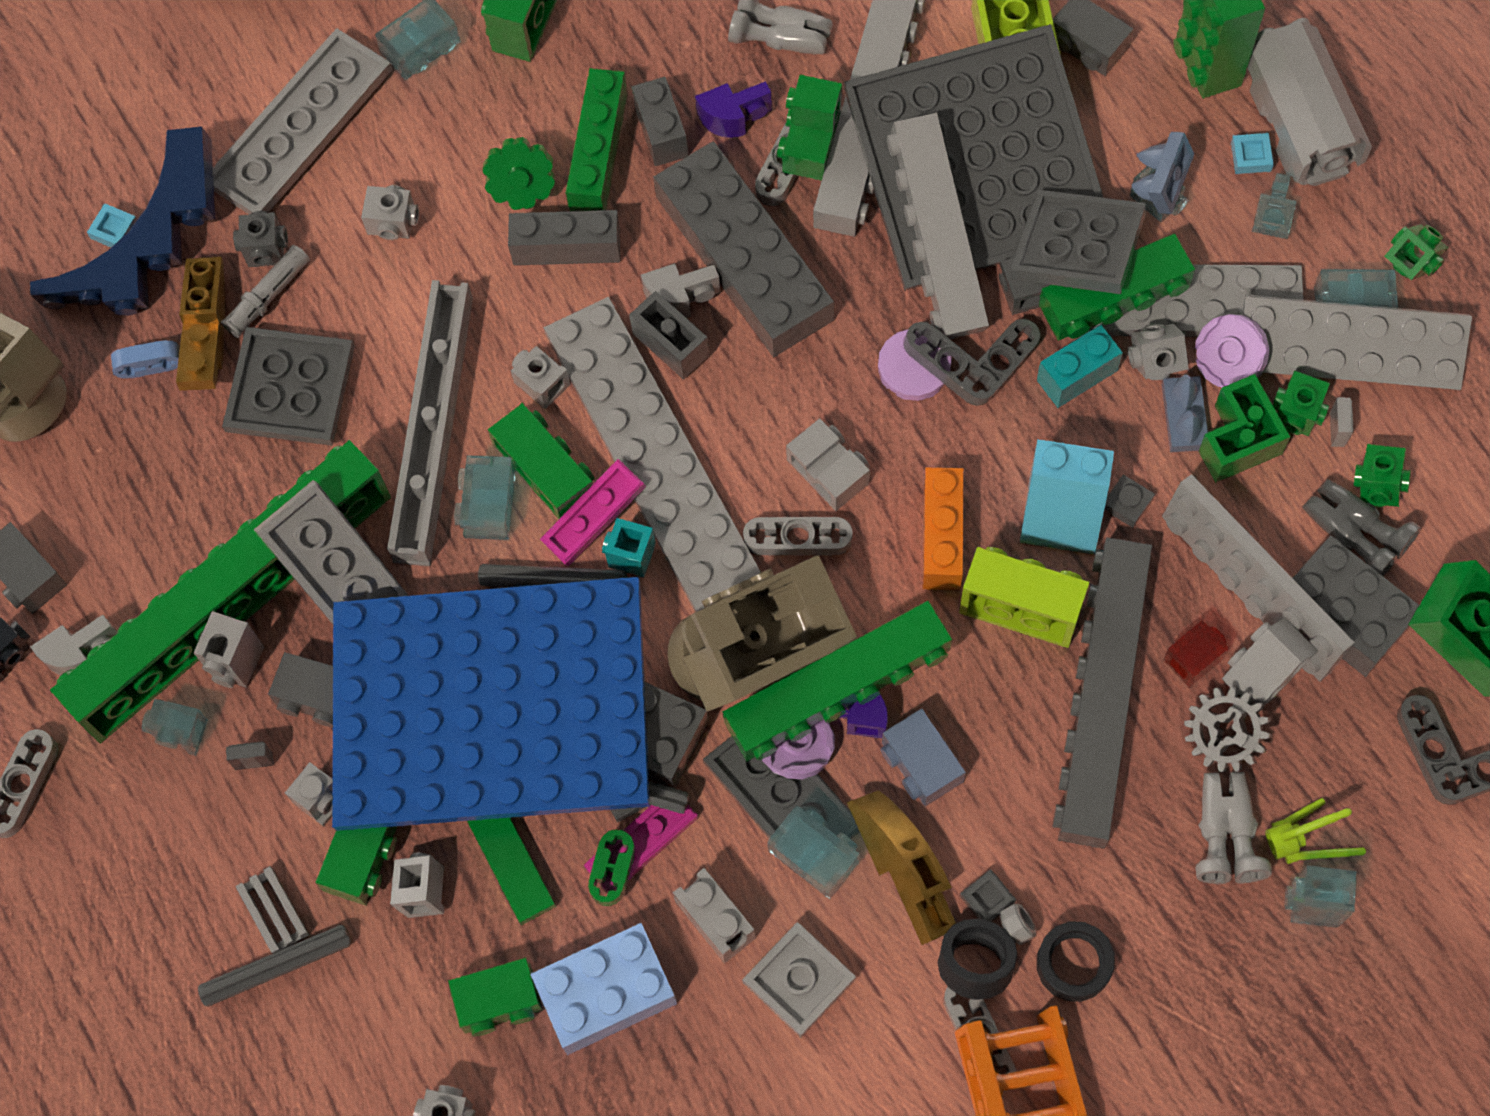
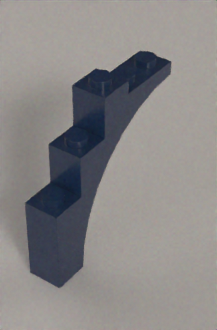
M203 127L166 130L165 159L159 182L146 209L132 228L108 251L86 265L59 276L30 281V296L47 309H61L68 303L78 302L82 305L92 306L100 304L101 300L117 315L129 316L136 314L137 310L149 309L147 268L155 271H164L170 269L171 265L182 264L181 223L186 226H200L204 224V221L215 220L212 141Z

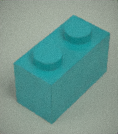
M1099 325L1041 361L1037 382L1056 407L1059 408L1116 373L1119 369L1123 352L1103 326Z

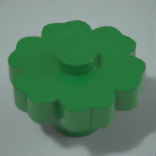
M525 137L507 138L502 143V149L492 148L489 150L487 158L483 163V174L487 177L485 190L497 203L508 201L509 206L513 210L531 209L535 206L536 198L547 199L555 185V174L551 171L553 168V158L547 153L543 145L536 144L530 146L529 141Z

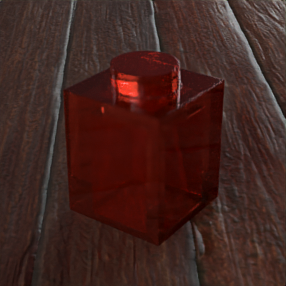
M1202 620L1167 649L1163 661L1190 688L1224 659L1229 648L1226 645L1227 642L1223 634L1217 628L1209 627Z

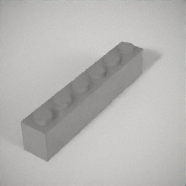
M937 113L894 122L891 134L887 135V144L890 155L897 156L900 168L895 170L896 181L899 191H905L908 205H904L905 219L908 227L914 226L917 240L912 241L915 259L917 262L922 261L925 275L921 276L925 297L931 296L934 311L929 313L931 325L949 339L984 332L989 323Z

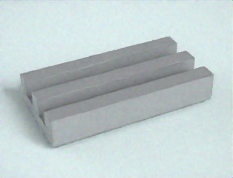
M269 866L263 870L264 873L258 876L255 874L249 878L250 881L247 883H240L235 887L273 954L292 946L307 937L309 933L274 870ZM268 881L297 931L292 935L288 932L263 886ZM254 889L283 939L279 943L276 942L249 893Z

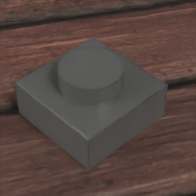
M1123 474L1107 496L1104 510L1134 528L1153 501L1155 494Z

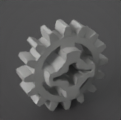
M1230 687L1227 696L1224 695L1221 688H1214L1213 699L1206 694L1200 695L1203 706L1201 708L1190 706L1189 710L1196 715L1195 719L1184 721L1185 726L1193 728V734L1186 736L1185 741L1196 742L1197 747L1191 752L1192 755L1205 754L1206 757L1203 765L1206 767L1211 766L1217 761L1218 771L1220 772L1226 771L1228 763L1232 764L1235 771L1242 770V760H1245L1250 765L1257 763L1253 753L1255 751L1266 753L1267 749L1261 744V740L1272 738L1271 733L1263 731V725L1271 722V718L1260 717L1259 715L1264 704L1256 703L1251 705L1250 701L1253 694L1250 692H1246L1239 698L1238 690L1235 687ZM1233 703V706L1229 708L1227 713L1218 714L1211 711L1212 708L1219 704ZM1248 714L1253 722V734L1247 731L1245 718ZM1233 719L1232 729L1236 731V735L1226 736L1223 740L1224 730L1220 728L1221 722L1229 723ZM1203 725L1209 729L1211 740L1208 744L1203 736ZM1237 744L1245 748L1244 751L1237 755H1222L1231 745Z

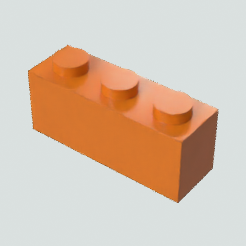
M925 467L922 590H960L963 576V468Z

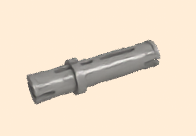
M292 245L288 252L250 292L246 291L241 296L242 301L221 321L223 327L230 334L239 338L246 327L258 316L262 317L268 311L266 307L310 262L309 256L298 246Z

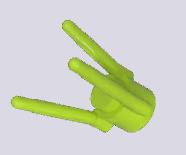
M1323 798L1305 806L1283 820L1271 823L1272 828L1265 830L1266 839L1274 858L1278 860L1285 857L1287 864L1299 860L1365 855L1366 849L1359 847L1300 851L1301 847L1306 846L1305 833L1334 823L1352 814L1351 809L1346 808L1301 826L1296 823L1324 806L1326 801Z

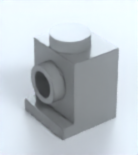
M537 346L530 352L522 350L512 362L513 369L511 374L514 383L544 409L571 385L567 369L562 365L559 366ZM539 367L542 369L540 372L534 373Z
M309 762L285 794L295 806L324 827L332 817L333 779Z
M414 853L410 855V858L394 860L390 905L408 918L444 914L445 906L441 904L444 866L436 861L432 855L426 853Z

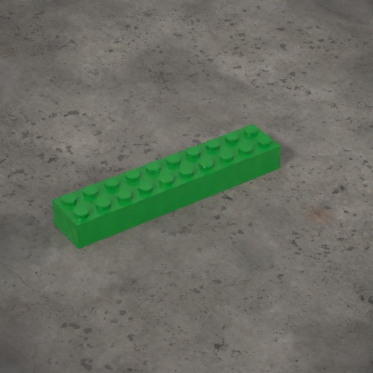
M350 440L344 445L336 446L330 450L320 465L314 470L304 472L297 479L296 485L285 494L275 496L268 503L266 510L255 519L252 518L245 521L239 527L237 534L229 541L215 546L209 552L205 561L196 568L185 571L179 577L178 583L166 593L155 596L149 602L148 608L136 618H131L119 627L117 634L108 642L94 647L88 653L87 659L75 669L64 672L58 678L56 685L50 691L100 744L199 661L194 651L212 611L245 622L295 580L254 529L311 481L314 480L319 484L354 529L391 499L379 470Z

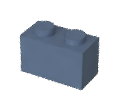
M923 709L883 732V747L880 748V751L891 768L897 766L905 777L902 780V784L913 800L919 798L923 805L927 806L964 782L965 770Z

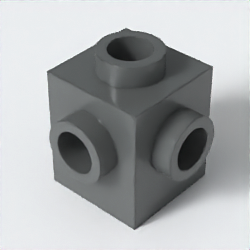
M255 211L250 215H239V229L233 232L234 246L236 251H241L248 267L270 266L278 263L284 256V247L288 246V235L286 226H280L275 212Z

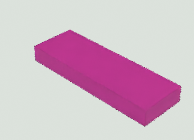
M617 459L540 540L569 567L647 486Z
M651 805L623 830L632 837L635 846V857L628 881L698 819V815L689 805L682 814ZM617 840L615 845L607 846V849L612 854L611 864H616L620 852L626 853L628 850L623 847L622 840ZM595 855L584 864L585 869L589 873H591ZM608 871L606 881L599 883L607 893L617 889L612 883L613 872Z

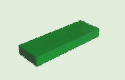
M510 818L467 821L521 926L556 907Z

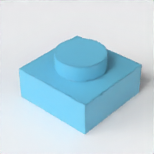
M1269 133L1234 135L1232 137L1231 148L1235 174L1271 172L1274 164Z
M104 203L88 229L87 234L90 239L112 247L132 228L137 218Z

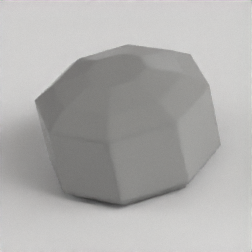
M1013 904L1001 911L1002 926L1015 943L1024 944L1036 937L1035 925L1022 905Z

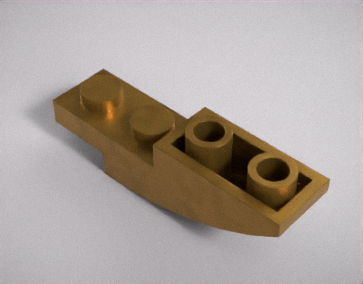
M222 257L189 258L185 262L179 313L183 326L176 384L179 391L216 389L218 369H222L225 328L221 324V321L225 319Z
M879 790L849 801L847 804L879 876L887 872L890 873L921 945L944 936L952 925L956 924L942 893L952 887L942 866L919 830L895 803Z

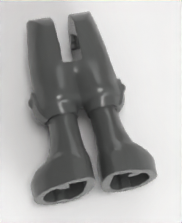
M1327 479L1318 488V492L1323 500L1316 496H1311L1302 506L1305 512L1324 531L1348 550H1355L1364 559L1366 564L1383 577L1391 570L1396 560L1406 553L1422 529L1418 524L1411 521L1399 528L1387 525L1379 520L1380 514L1374 505L1364 502L1355 494L1330 479ZM1361 530L1370 533L1385 548L1375 546L1364 537Z

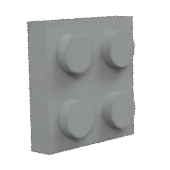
M797 922L742 979V982L802 1038L856 980V976Z

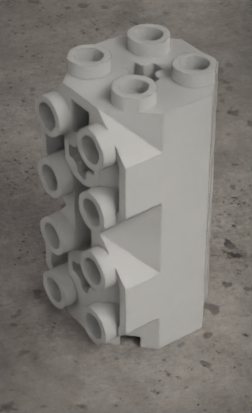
M1300 18L1293 21L1290 25L1276 29L1266 28L1261 30L1257 34L1256 43L1254 44L1247 67L1253 79L1250 93L1259 114L1265 116L1267 121L1273 124L1279 137L1276 152L1286 174L1292 176L1294 181L1301 185L1309 184L1313 186L1344 177L1350 173L1347 168L1348 165L1354 161L1357 166L1366 162L1372 146L1317 27L1312 26L1308 19Z

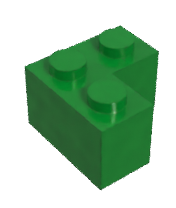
M800 74L796 88H789L786 100V108L789 109L786 127H790L787 137L781 136L777 150V157L782 158V172L822 181L841 114L842 83Z
M1255 374L1221 388L1215 408L1225 426L1206 433L1198 451L1215 483L1282 455L1290 439L1289 433Z

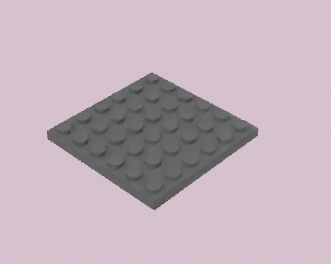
M1051 24L848 80L843 84L904 291L921 287V276L925 275L922 261H916L912 241L917 240L914 226L908 227L905 219L904 205H908L905 191H899L896 181L895 170L900 169L897 156H891L888 149L887 135L891 134L894 122L937 113L976 271L998 265L1010 255L1016 254L1038 190L1104 198Z

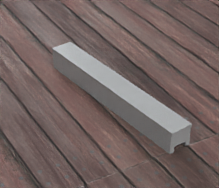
M432 280L387 547L393 563L430 566L473 302V295L468 283L461 282L460 286L441 285L439 280Z

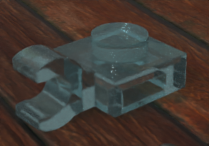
M1276 173L1270 195L1260 194L1251 232L1288 239L1296 201L1286 199L1291 176Z

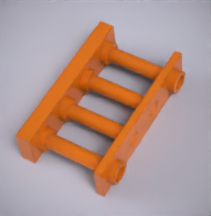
M1057 1005L1048 1007L1037 1015L1039 1025L989 1034L987 1031H984L982 1021L980 1020L966 1023L954 1032L976 1116H1087L1067 1044V1023L1059 1015ZM1039 1041L1044 1042L1050 1065L1001 1075L994 1070L991 1059L994 1050ZM1054 1081L1060 1102L1059 1106L1016 1115H1010L1008 1112H1005L1001 1097L1004 1091Z

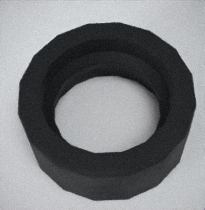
M967 919L952 925L944 935L937 965L940 977L947 987L960 996L974 1000L990 999L1002 993L1010 984L1018 954L1014 940L1005 929L991 921ZM976 944L984 946L997 955L1001 965L998 970L988 974L969 972L955 960L953 956L954 951L963 945Z
M1069 921L1055 926L1044 937L1037 953L1036 970L1042 984L1052 995L1065 1001L1082 1002L1097 996L1107 986L1115 969V953L1110 940L1099 928L1086 922ZM1070 938L1089 942L1099 957V969L1096 976L1082 985H1070L1062 981L1055 974L1052 967V954L1055 947L1062 941Z

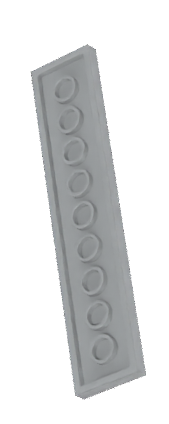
M606 297L543 327L545 335L562 366L567 369L569 379L613 461L615 462L619 459L647 486L634 500L648 526L653 528L655 539L694 611L697 612L704 609L702 600L760 574L761 571L610 298Z

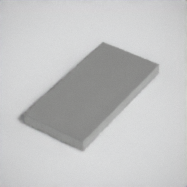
M314 480L254 529L332 624L333 602L409 596Z

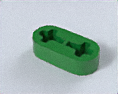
M614 829L606 832L598 844L588 881V889L592 899L602 906L617 904L622 899L635 857V846L632 837L623 830ZM617 840H622L623 847L628 850L626 853L620 852L616 864H611L612 854L607 849V846L615 845ZM608 871L613 872L612 883L617 889L616 891H609L607 896H602L600 888L596 885L597 883H604Z

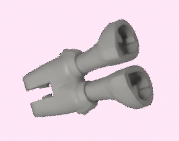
M739 0L737 10L734 11L731 20L728 41L736 44L744 43L745 41L766 42L768 47L776 50L783 49L814 55L824 54L827 46L826 38L831 33L833 22L815 13L790 6H779L773 9L763 5L759 0ZM756 23L769 24L772 26L765 27Z
M1230 772V797L1222 796L1223 792L1219 773H1204L1202 820H1200L1198 826L1201 829L1202 836L1208 841V854L1206 859L1201 860L1195 867L1197 879L1211 884H1226L1231 880L1230 862L1226 854L1228 833L1231 834L1234 843L1235 882L1251 883L1270 877L1272 875L1270 862L1266 858L1255 856L1251 844V839L1256 834L1258 822L1253 815L1245 773Z

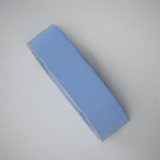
M164 340L118 349L111 354L113 375L128 379L177 369L180 345L174 341Z

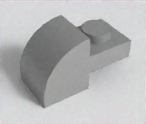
M672 264L641 274L642 287L646 299L653 292L657 291L686 318L691 317L689 303L705 302L720 293L719 276L715 265L679 275L676 265Z
M101 615L73 635L62 625L30 647L51 671L61 676L64 672L78 667L87 659L88 653L94 647L108 642L117 634V631L108 619Z

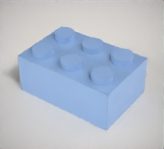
M642 923L531 973V977L560 1044L567 1055L677 1004Z

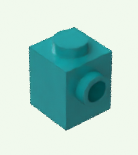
M616 518L612 532H607L602 546V553L606 555L608 567L615 570H624L626 573L644 578L656 545L653 528Z

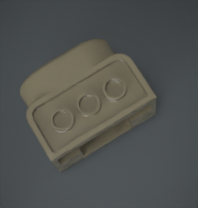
M0 313V438L6 441L19 442L34 438L44 432L56 421L62 412L67 398V387L59 372L64 367V364L30 328Z
M816 555L776 575L773 574L770 568L702 600L704 609L684 618L673 630L667 653L671 673L678 685L692 697L701 700L706 711H710L734 702L858 638L819 555Z

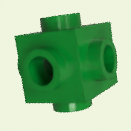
M1419 224L1410 228L1405 226L1394 236L1391 241L1393 246L1384 257L1392 263L1393 268L1399 274L1414 280L1426 274L1429 277L1433 275L1444 263L1445 260L1441 256L1449 247L1441 241L1443 236L1430 225L1423 226ZM1418 248H1420L1424 252V255L1420 254Z
M1294 370L1287 388L1279 387L1272 405L1275 410H1278L1277 414L1288 433L1309 436L1314 424L1322 426L1329 405L1324 404L1323 401L1330 383Z
M1367 444L1364 465L1357 464L1354 475V487H1360L1361 500L1379 507H1399L1401 492H1409L1411 470H1405L1406 448Z

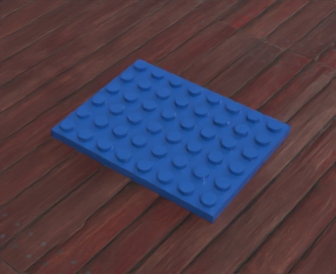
M639 577L333 602L332 827L336 831L650 807L641 586Z

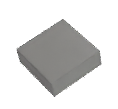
M1337 397L1330 411L1331 447H1345L1353 433L1352 400L1350 398Z

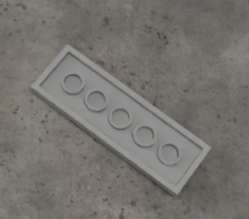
M336 28L213 167L214 192L249 215L255 211L269 212L393 70L391 62Z
M1193 265L1195 272L1191 285L1181 295L1176 297L1165 296L1156 300L1151 307L1145 310L1137 311L1134 309L1123 314L1116 322L1109 325L1098 324L1091 327L1088 332L1102 325L1110 336H1131V333L1142 331V328L1146 325H1169L1174 323L1185 337H1198L1202 328L1212 319L1228 314L1242 315L1244 295L1304 300L1302 266Z
M1244 295L1242 315L1257 322L1267 337L1269 357L1263 371L1264 373L1292 375L1295 370L1311 377L1461 390L1472 321L1470 314Z
M1192 474L1180 482L1162 515L1168 528L1174 534L1182 537L1192 548L1197 559L1206 563L1218 575L1222 585L1232 590L1244 602L1246 609L1252 616L1259 618L1263 623L1268 622L1271 626L1285 618L1318 650L1305 664L1303 669L1307 673L1313 674L1321 682L1334 670L1355 642Z

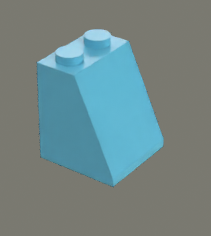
M1037 439L1028 484L1020 543L1095 554L1110 485L1114 451Z

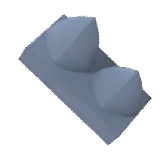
M1170 132L1167 143L1154 145L1137 153L1138 159L1143 164L1156 171L1155 174L1144 176L1134 182L1132 188L1141 198L1152 201L1158 213L1172 214L1194 157V152L1184 132Z
M1184 374L1179 378L1163 379L1161 386L1170 452L1199 451L1204 435L1208 433L1200 376L1190 377Z

